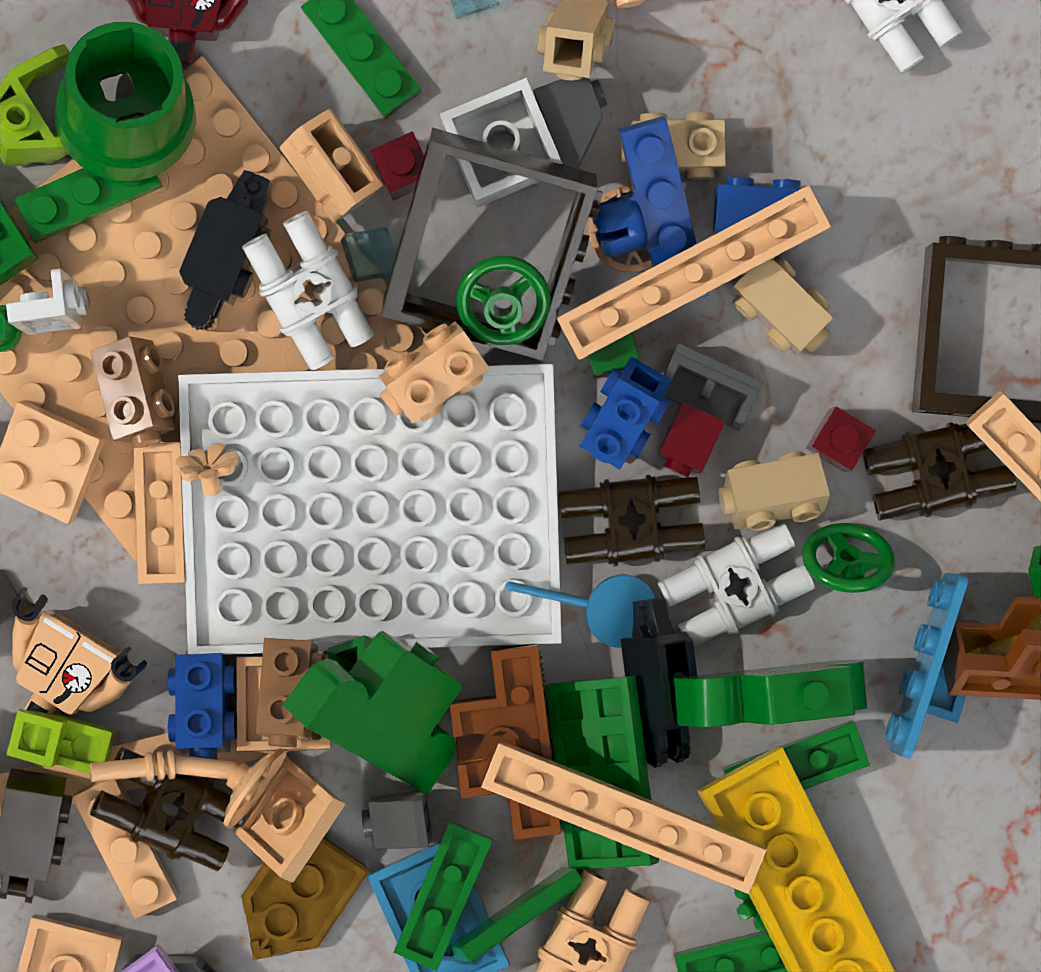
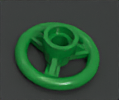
M505 255L489 257L472 266L463 276L456 295L457 311L467 330L486 343L502 346L521 343L536 334L548 317L551 303L549 287L542 274L529 262ZM496 270H511L523 275V277L509 287L500 286L493 289L477 283L482 276ZM534 288L536 293L534 314L525 325L515 329V325L522 316V296ZM470 297L484 302V315L487 322L501 331L489 329L476 319L471 309ZM500 299H506L511 302V305L503 309L497 307L495 303Z
M835 523L819 528L807 538L802 549V559L808 573L820 584L840 592L861 593L873 590L883 585L891 577L895 568V554L888 541L878 532L858 524ZM845 537L863 540L871 544L879 554L861 552L857 547L849 545ZM828 540L834 549V555L828 567L824 569L817 561L816 551L824 541ZM875 568L878 569L874 574L865 577L866 572Z

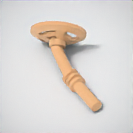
M281 748L273 751L256 762L252 767L244 762L239 765L235 761L174 755L172 750L167 751L166 756L163 755L162 751H158L155 757H153L151 752H148L144 758L90 763L91 782L146 777L148 781H153L154 776H157L158 780H164L165 775H168L169 779H174L176 774L228 780L226 785L233 792L226 808L224 826L231 829L247 814L271 783L286 757V751Z

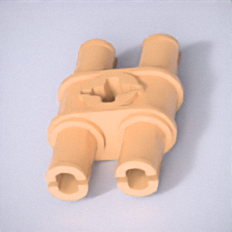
M583 869L580 877L584 882L572 892L567 905H561L560 908H557L555 913L558 916L544 946H539L538 957L541 961L536 972H622L631 951H635L637 948V940L634 936L650 903V899L635 891L626 889L609 925H603L602 927L594 923L595 920L592 918V915L608 880L595 872ZM588 938H592L595 940V949L600 953L598 955L590 953L586 959L581 958L580 948L574 943L585 944Z

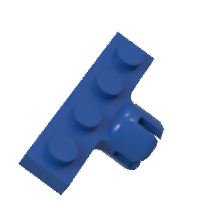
M664 116L618 129L631 179V190L625 196L601 202L597 218H592L593 225L596 224L598 229L596 236L599 245L608 257L613 258L640 249L649 251L652 266L654 267L697 244L667 120ZM709 292L697 299L710 296Z

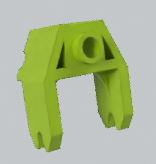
M65 44L52 47L11 68L0 84V158L5 166H22L33 162H42L50 165L69 155L63 147L58 133L50 131L26 93L30 84L50 75L67 63L70 52Z

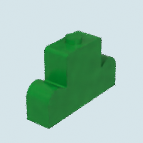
M380 631L375 635L350 672L331 659L320 660L313 664L282 706L308 729L423 793L428 794L455 754L456 745L454 739L438 725V722L457 697L462 686L436 664L439 657L417 641L410 648L388 633Z
M835 660L674 678L677 721L680 726L717 727L739 723L777 725L855 715V710L867 709L864 663L861 660Z

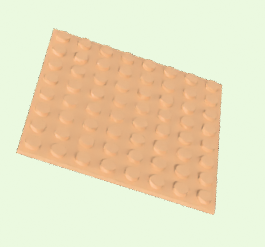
M203 56L183 71V75L190 86L195 105L196 125L194 135L183 156L169 169L158 174L163 185L162 188L38 243L32 240L17 204L9 210L39 259L0 285V305L6 306L7 303L20 302L19 295L30 292H48L49 298H52L51 270L61 268L78 282L79 287H85L89 313L82 315L84 328L27 335L22 331L21 339L15 348L8 352H0V393L13 409H15L17 402L25 400L106 437L84 498L136 563L134 448L132 443L113 441L90 353L91 350L128 336L154 342V346L159 350L163 360L161 373L165 388L171 395L175 407L173 419L176 429L160 435L161 441L159 443L181 442L178 375L385 369L384 367L387 362L396 355L405 351L410 354L424 344L423 338L427 335L421 327L381 316L383 298L387 288L386 283L336 222L333 223L322 208L323 205L316 200L303 180ZM136 115V116H133V117H130V118L123 119V120H121V121L128 120V119L140 118V117H143V116H141V115ZM71 160L39 187L83 167L75 160ZM244 170L263 176L272 183L264 215L269 220L266 228L271 229L270 241L285 268L294 269L298 267L302 258L283 223L303 211H308L326 245L337 249L339 253L337 258L352 286L356 285L359 290L357 292L359 296L356 301L375 334L368 341L356 347H351L332 313L320 315L316 324L334 359L316 370L309 369L292 337L285 336L284 333L280 332L279 327L281 324L266 297H261L259 294L261 281L251 264L248 271L253 272L254 275L244 298L237 296L234 305L224 302L218 319L214 320L213 328H209L208 331H197L196 328H192L184 320L186 318L183 315L186 312L184 309L188 307L186 304L192 289L184 284L179 270L208 201L218 197L227 199ZM306 280L302 283L305 291L299 297L312 301L315 299L313 290L319 286Z

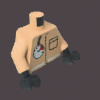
M24 587L12 603V610L16 615L12 632V662L18 671L15 681L33 693L24 709L53 714L56 708H59L63 712L73 715L80 710L92 713L118 700L131 681L147 667V661L143 660L137 666L132 665L128 660V653L132 650L131 647H127L121 652L54 610L43 611L42 615L39 616V613L48 602L47 596L42 594L36 603L33 604L26 598L28 588Z

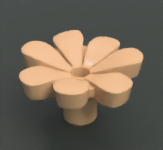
M214 443L209 446L208 453L205 454L202 449H194L188 452V456L178 457L175 464L185 481L200 480L203 493L207 496L219 494L222 490L220 477L228 476L234 472V467L238 465V454L236 452L224 453V444Z

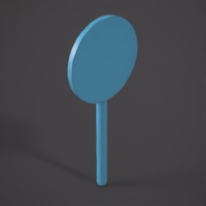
M627 574L614 575L603 580L592 591L589 599L511 581L505 585L509 591L585 607L587 624L592 634L602 643L615 648H621V638L632 637L633 602L655 599V595L648 584L635 576Z

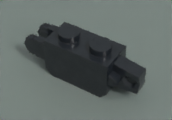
M247 170L242 172L227 199L218 197L208 201L179 270L184 284L192 289L186 304L188 307L184 309L186 311L183 314L186 317L184 320L192 328H196L197 331H208L209 328H213L214 320L218 319L224 302L234 305L237 296L240 298L246 296L254 273L248 271L251 263L242 246L262 234H267L269 239L271 236V229L266 228L269 220L265 217L264 212L272 183L265 177Z
M655 598L633 602L632 637L621 638L625 676H636L646 761L653 768H657L668 763V758L675 761V763L683 762L684 759L690 758L689 726H680L677 721L674 678L697 676L694 643L686 631L674 632L665 599Z

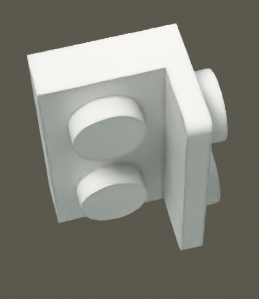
M61 268L52 269L53 297L49 298L48 292H30L19 295L20 302L6 304L8 323L27 335L84 328L82 315L89 313L85 287H79L78 282Z

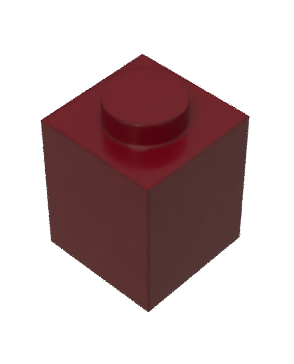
M413 131L370 150L393 201L414 191L424 154Z
M682 402L676 411L657 454L666 459L663 467L685 477H689L691 471L702 473L725 421Z
M835 406L827 411L805 449L813 454L819 453L820 458L843 472L852 471L876 430Z

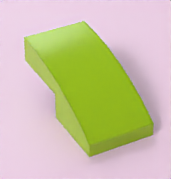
M19 709L7 756L50 768L59 765L90 774V763L109 761L116 729L59 715Z

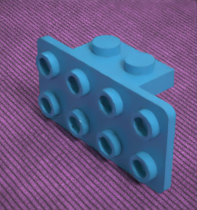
M945 573L942 580L935 579L931 587L927 605L933 608L928 624H921L915 636L913 650L918 651L914 668H907L903 674L899 695L904 696L899 714L894 712L891 714L885 730L884 738L890 740L889 750L901 757L911 759L926 713L955 723L959 721L966 696L948 695L942 663L969 580L967 576Z

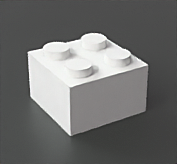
M527 78L440 113L444 131L563 164ZM456 158L477 208L541 182Z

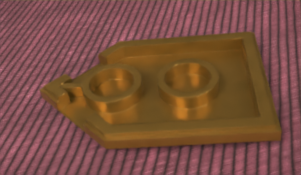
M323 837L293 883L278 876L264 862L241 895L249 929L253 960L288 952L318 948L370 872V869L326 837Z

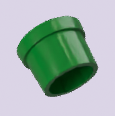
M134 22L107 23L87 32L72 48L66 63L65 76L62 79L57 94L55 125L63 147L73 160L87 171L103 178L116 181H137L151 178L166 171L188 149L196 125V111L192 92L183 75L182 64L176 50L156 30ZM120 74L128 75L135 93L132 96L115 101L107 100L100 85L101 81ZM136 115H141V116H143V117H140V118L128 119V120H124V121L118 122V121H120V120H123V119H126V118H130V117H133V116H136Z

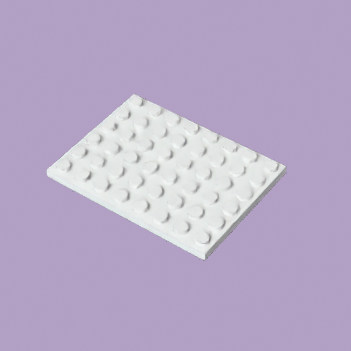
M553 364L489 366L490 369L482 374L483 380L475 388L466 393L458 391L444 401L445 406L437 415L426 421L419 419L413 424L404 412L396 417L381 397L380 393L387 388L379 378V375L384 373L385 369L178 375L181 456H188V452L194 449H202L206 454L208 453L209 446L214 443L224 444V453L236 452L238 454V465L234 467V472L228 476L220 477L222 490L217 495H205L200 480L185 481L182 478L188 654L263 653L264 638L311 640L318 645V651H328L330 647L363 635L373 639L380 631L388 633L410 648L413 647L416 641L426 648L562 643L560 602L509 591L505 587L506 583L511 581L560 592Z

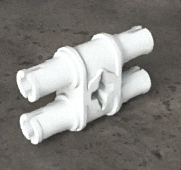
M844 0L847 5L851 3L869 30L868 37L873 39L874 42L877 40L881 42L900 73L907 71L924 58L902 25L905 21L904 18L909 14L913 16L918 14L939 48L945 46L963 32L942 0H899V2L897 0H890L880 3L881 0Z
M303 211L283 223L302 258L298 267L294 269L285 268L267 234H262L250 240L242 248L261 281L259 285L260 296L266 297L281 324L279 327L280 332L284 333L285 336L292 337L309 369L316 370L334 359L316 324L320 315L332 313L351 347H356L368 341L375 334L356 301L359 296L357 293L359 290L356 285L352 286L337 258L339 254L337 249L326 245L308 211ZM306 280L319 286L313 290L315 299L312 301L299 297L305 291L302 283Z
M784 523L747 540L744 536L740 538L737 536L734 538L735 542L704 557L701 554L696 556L697 559L693 560V566L658 583L669 607L705 590L709 594L713 593L716 599L713 602L715 607L678 624L680 632L686 631L692 638L694 647L725 632L735 636L739 634V629L768 615L771 617L776 616V613L780 611L779 606L815 589L813 580L804 564L767 582L764 578L760 579L758 575L759 564L795 547L794 541ZM728 569L736 577L747 579L748 584L742 587L744 603L737 595L733 593L726 594L725 588L731 584Z

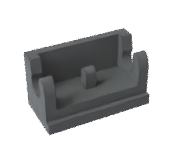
M678 343L663 374L672 379L663 396L678 404L684 402L725 421L724 425L739 431L741 426L744 425L764 382Z

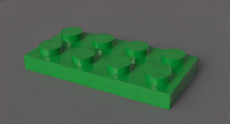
M636 676L546 684L555 762L651 800ZM562 820L568 868L651 866L659 863V858Z

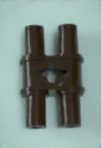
M953 422L947 423L946 427L913 434L912 431L906 432V435L902 436L901 441L866 448L862 453L868 476L907 467L913 472L914 480L912 486L873 495L874 509L879 521L919 513L921 517L925 516L928 518L932 516V513L962 506H965L967 509L972 508L973 505H976L977 499L1016 491L1015 474L1006 465L970 472L965 464L966 454L990 448L968 426L960 427L959 424H954ZM935 457L938 458L940 464H948L949 473L944 474L942 477L943 483H941L939 476H931L929 473V467L936 464Z
M647 474L642 479L609 482V479H604V482H599L600 487L559 491L561 518L603 514V519H608V528H605V533L564 537L566 564L608 560L609 565L613 564V567H616L620 562L648 559L660 562V559H664V554L705 549L703 523L661 526L660 522H656L655 514L659 513V508L700 503L697 476L656 480L655 476ZM628 501H631L635 514L643 515L645 519L644 523L637 526L635 541L632 539V534L629 533L628 526H620L619 518L624 517L627 513Z
M121 747L114 760L144 758L145 756ZM176 774L174 779H169L168 775H165L164 780H158L157 776H154L153 781H148L146 777L127 778L129 781L146 788L147 794L139 805L103 790L96 796L90 810V815L125 831L126 837L129 838L130 842L137 843L139 841L166 853L167 858L171 860L184 857L215 871H219L225 863L229 847L194 831V824L201 813L224 822L226 808L230 802L231 795L214 788V783L210 778ZM165 802L173 804L178 808L175 817L161 811ZM246 815L234 826L235 828L241 826Z

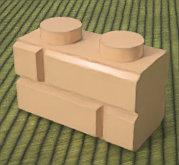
M331 108L300 126L279 147L316 200L321 202L322 208L333 223L367 202L385 185Z

